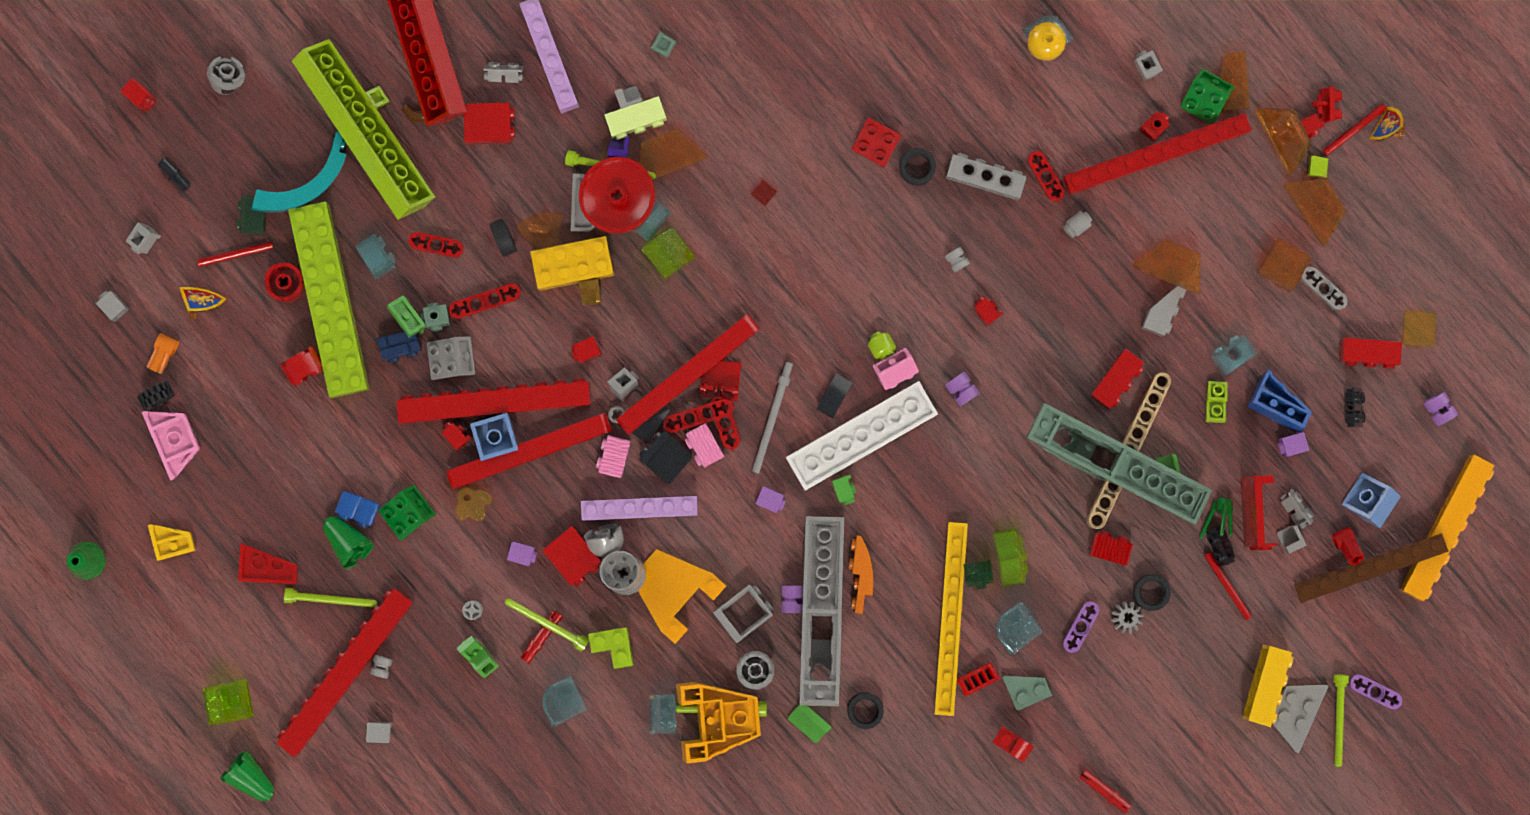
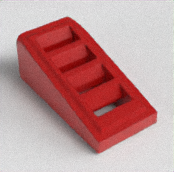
M988 662L958 678L957 682L966 697L996 682L1000 678L992 663ZM985 669L989 670L992 676L991 679L988 678L984 671ZM979 672H981V674H982V676H983V678H984V680H985V682H983V683L981 682V680H980V678H979V676H978V674H977V673H979ZM973 675L978 683L976 687L970 678ZM967 679L972 689L968 690L963 680Z

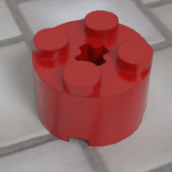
M290 263L275 264L265 274L264 281L267 293L280 302L291 303L296 301L305 291L302 271ZM283 279L288 280L289 284L287 286L282 283Z
M313 345L279 365L290 384H294L295 387L306 381L307 375L310 374L313 377L323 371L321 358Z

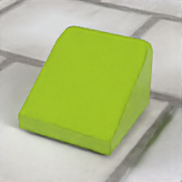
M380 86L365 92L377 110L389 103V99Z
M1310 156L1307 176L1327 178L1328 158Z

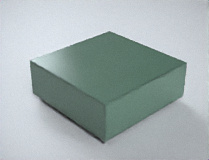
M660 32L652 44L651 50L668 58L677 41Z

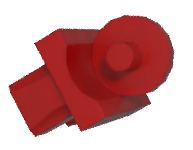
M1334 86L1320 89V94L1317 95V101L1312 102V107H1317V114H1320L1324 123L1342 119V110L1335 109V102L1341 101L1342 92L1335 90Z

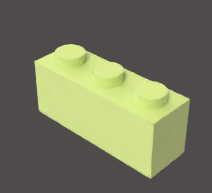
M659 96L605 114L613 139L617 138V140L624 139L625 136L628 137L627 134L635 132V134L646 131V127L652 125L653 128L664 125V121H667Z

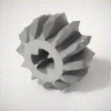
M1124 601L1122 602L1123 608L1117 604L1115 607L1118 612H1111V614L1117 615L1116 618L1111 619V622H1118L1114 628L1118 629L1121 627L1120 633H1124L1127 628L1128 634H1132V627L1138 631L1139 627L1136 624H1143V621L1138 620V617H1143L1144 614H1137L1141 608L1139 606L1134 608V602H1131L1128 607L1127 602ZM1125 613L1128 615L1131 614L1130 622L1123 621L1125 619Z

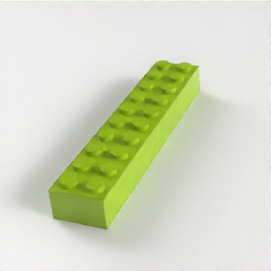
M328 39L302 49L292 60L293 64L396 218L399 220L423 209L435 198L434 194L331 40Z
M321 202L290 209L288 212L329 397L336 398L370 390L330 206L327 202Z

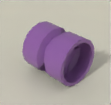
M965 371L945 384L950 394H955L954 399L959 407L980 394L976 386L970 384L971 379Z
M1445 391L1423 403L1428 413L1433 414L1431 418L1437 427L1459 415L1455 407L1449 405L1450 399ZM1441 408L1444 409V412L1442 413L1439 412V409Z
M782 585V597L785 598L782 601V613H803V586Z

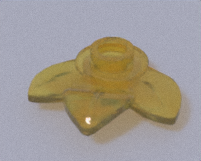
M462 488L457 494V501L459 503L456 507V515L461 521L467 519L468 516L476 521H483L485 518L484 506L492 503L493 500L483 490L474 491L471 488ZM466 494L470 495V499L467 501L463 499Z

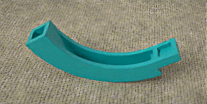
M339 132L335 133L328 160L322 171L313 180L297 189L285 192H267L257 189L251 210L269 213L284 212L302 207L319 197L332 184L344 164L346 154L339 152L340 150L343 151L345 146V140Z

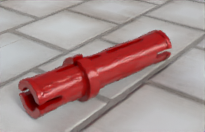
M553 610L548 620L558 625L563 616ZM542 626L536 636L530 639V644L520 658L530 664L538 651L543 649V644L553 631Z
M1088 769L1083 771L1084 773L1080 775L1079 779L1106 798L1109 804L1115 805L1124 814L1128 812L1132 804L1120 796L1117 790L1111 789L1089 772Z

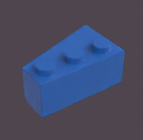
M1268 369L1262 374L1247 407L1299 433L1305 428L1312 411L1295 395L1291 394L1285 388L1286 386L1282 382L1280 383Z

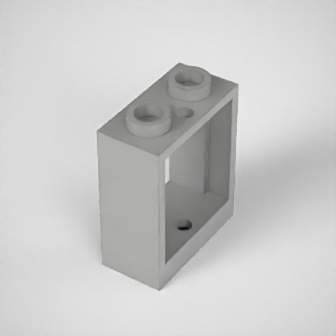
M749 584L713 612L736 643L773 616L771 612L774 610L767 600L765 602L762 601L759 597L762 593L756 585L752 587ZM749 591L766 614L739 634L722 611Z

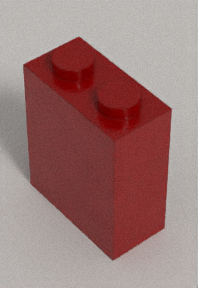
M510 103L465 104L467 112L464 113V142L466 145L512 143V138H515V127H512L511 119H515V109L511 108Z
M571 526L542 550L571 586L574 584L579 586L586 580L584 576L587 573L591 572L593 574L600 569L599 564L602 562L598 556L589 550L585 540L574 526Z

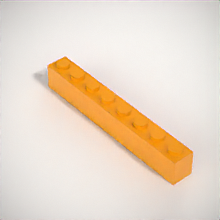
M1474 454L1469 455L1426 539L1442 533L1448 551L1450 552L1451 548L1454 549L1459 541L1457 537L1460 531L1463 532L1468 524L1466 520L1469 514L1471 515L1475 511L1477 506L1475 502L1478 497L1480 498L1485 491L1484 485L1487 480L1489 481L1494 474L1492 469L1495 465ZM1449 552L1412 564L1399 590L1418 601L1428 599L1432 593L1431 587L1433 583H1436L1441 576L1440 570L1442 566H1445L1450 559Z

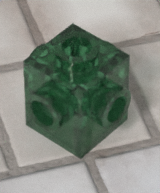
M990 560L963 564L967 587L975 586V590L987 588L986 584L994 583Z

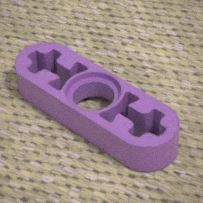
M1091 601L1085 602L1079 610L1063 640V648L1067 652L1074 653L1080 649L1099 614V607L1096 603ZM1093 605L1095 613L1089 614L1088 619H1091L1089 623L1087 620L1080 618L1082 614L1085 617L1087 614L1086 606L1090 607ZM1080 621L1086 624V630L1082 633L1077 632L1075 628L1076 624ZM1073 631L1076 635L1082 637L1081 639L1076 638L1074 642L1075 644H1077L1076 647H1072L1071 649H1069L1067 641L1073 640L1074 636L1071 635Z
M1355 674L1349 679L1348 684L1351 690L1389 709H1398L1402 704L1400 694L1359 674ZM1360 678L1362 684L1368 685L1366 693L1363 692L1365 690L1363 687L1358 686L1355 688L1354 680H1359ZM1374 686L1380 689L1378 697H1372L1370 694V690ZM1384 695L1388 697H1394L1395 695L1397 703L1390 705V701L1383 698Z

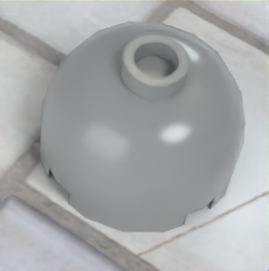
M618 524L599 526V531L593 533V530H590L584 536L589 550L596 556L604 558L612 552L619 551L624 542L621 526L618 527Z

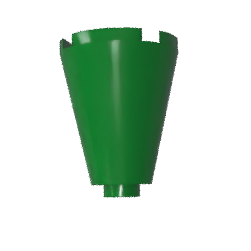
M329 516L324 520L322 529L341 566L345 569L356 566V561L359 558L365 559L374 547L373 542L337 516Z
M80 542L71 548L66 563L73 576L82 580H90L98 577L103 572L106 560L103 549L97 544Z
M247 750L241 752L230 763L229 772L224 771L220 777L222 782L260 802L268 801L274 795V786Z

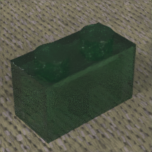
M241 195V200H238L240 219H237V230H240L242 235L266 236L267 212L251 210L255 195Z

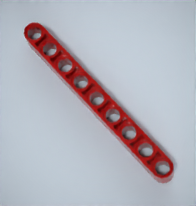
M747 314L629 408L616 421L628 435L631 434L761 328Z
M603 413L518 444V450L483 461L477 459L446 471V475L453 490L607 434L613 430L607 414Z

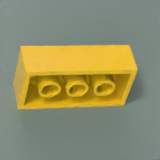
M606 236L530 251L539 291L576 284L579 281L614 276Z
M1263 644L1242 715L1243 719L1268 727L1275 724L1277 719L1275 711L1283 698L1281 690L1288 681L1287 669L1291 668L1293 663L1292 652Z

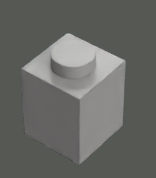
M113 291L102 293L98 298L99 301L96 303L108 318L114 322L129 310L126 304Z

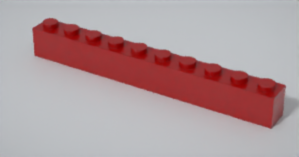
M1246 113L1067 174L1062 179L1068 196L1244 136L1252 130Z
M584 378L573 379V383L567 384L565 380L554 381V385L540 382L535 383V387H527V384L516 385V389L500 386L497 387L496 391H489V388H480L475 393H470V390L458 391L459 394L451 395V392H440V396L432 397V393L420 394V398L413 399V395L401 396V400H396L399 424L591 405L589 382H585Z
M394 588L392 591L389 589L383 596L385 601L382 605H377L371 612L373 616L369 622L365 620L360 626V634L357 637L354 635L347 644L350 647L346 652L342 651L336 658L338 663L334 668L330 667L324 674L325 680L322 683L318 682L313 688V696L310 699L307 697L300 706L303 709L299 714L295 713L289 720L291 725L287 730L283 728L277 736L279 740L276 744L294 758L300 754L413 605L414 601L398 589Z

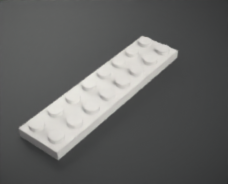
M918 381L787 456L786 459L804 490H807L933 418L938 413Z

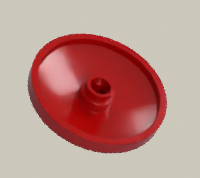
M624 157L607 158L596 163L587 171L579 188V204L586 219L597 229L611 234L627 233L641 226L650 216L656 199L654 182L646 169L636 161Z

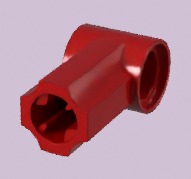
M1350 527L1331 534L1335 547L1341 550L1349 565L1355 566L1361 563L1365 557Z

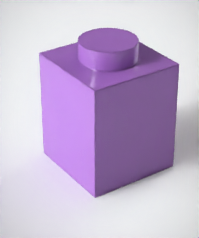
M1304 432L1280 438L1279 443H1277L1279 453L1283 454L1284 457L1309 451Z
M763 486L755 504L777 513L778 510L782 511L786 500L783 499L784 495Z
M512 541L507 560L531 566V563L535 564L538 552H535V547Z

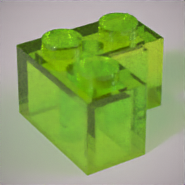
M1016 529L994 533V544L1003 587L1026 583L1025 575L1028 574V567L1024 561H1027L1026 550H1022V547H1024L1022 536H1018Z

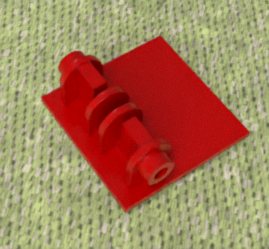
M868 117L851 150L885 168L902 135Z
M720 361L701 377L699 397L713 399L718 395H723L732 401H738L741 363Z

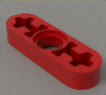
M1039 151L1032 152L1028 157V165L1044 193L1051 202L1061 201L1065 195L1064 188L1045 155ZM1033 156L1041 157L1040 165L1042 167L1046 165L1047 168L1041 169L1038 173L1036 170L1039 169L1037 163H1032ZM1043 172L1051 174L1049 182L1042 181L1041 174ZM1053 181H1055L1056 183L1053 185L1054 189L1056 191H1060V194L1058 195L1059 198H1057L1056 196H1051V193L1053 192L1051 187H1049L1048 189L1046 188V186L1052 184Z
M415 232L410 235L408 240L409 245L413 249L452 258H459L464 253L462 243L453 239ZM417 236H420L422 241H427L426 238H430L427 242L428 249H425L426 245L421 243L415 246L413 239H417ZM434 240H440L442 243V247L437 251L431 248V243ZM445 241L448 242L447 246L454 247L457 244L460 251H456L453 254L452 250L446 249V253H444Z
M718 395V396L714 397V398L711 400V402L717 401V399L720 400V399H723V398H726V397L723 396V395ZM724 402L722 410H727L728 408H730V405H726ZM720 407L716 408V409H717V415H718V411L721 410ZM733 413L725 416L731 421V425L728 428L721 425L722 418L715 420L722 443L729 450L737 448L741 443V437ZM732 428L733 431L730 432L731 437L736 438L734 445H732V443L727 442V440L730 438L729 433L724 434V432L729 431Z

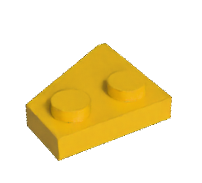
M153 524L148 525L157 561L196 551L191 532Z

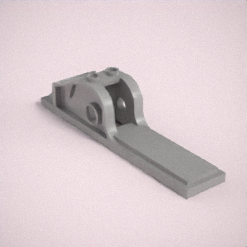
M806 516L800 705L839 706L844 517ZM812 616H832V640L812 639ZM820 664L830 671V677L827 681H818L812 677L811 673L816 665Z

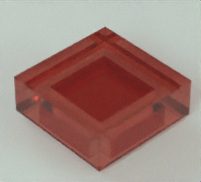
M762 179L750 195L766 206L777 191Z

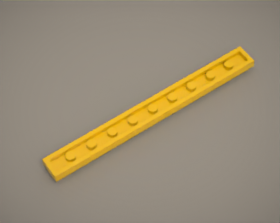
M948 522L935 715L954 716L967 523Z

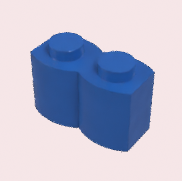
M343 491L335 513L339 514L338 518L349 521L350 518L357 521L356 525L367 528L368 525L373 526L381 504L351 492Z

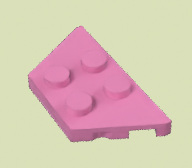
M142 412L167 474L170 480H174L200 450L188 418L184 413Z

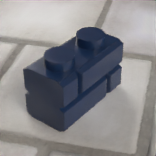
M405 331L377 338L382 360L388 361V364L400 361L399 357L407 356V359L418 356L417 352L422 351L417 333L410 338Z

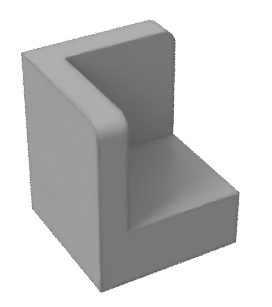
M637 86L623 91L622 88L615 91L621 109L643 102Z
M1291 525L1276 533L1286 554L1306 546L1297 525Z
M368 722L366 742L389 743L392 722Z

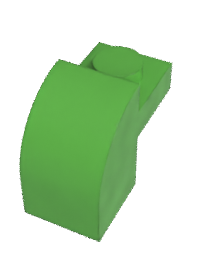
M472 636L464 640L457 647L460 654L471 663L473 668L484 679L499 667L486 648Z

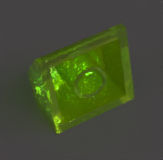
M673 227L641 248L665 281L696 258Z
M247 679L202 688L209 726L254 717Z

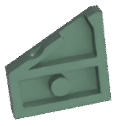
M1002 676L1016 711L1052 696L1043 677Z

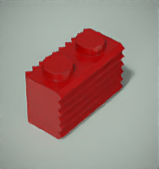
M134 78L130 79L121 89V94L143 112L150 111L156 104L157 98Z
M1100 531L1099 534L1094 533L1089 556L1124 566L1128 565L1133 543H1129V538L1118 536V539L1110 537L1111 533Z

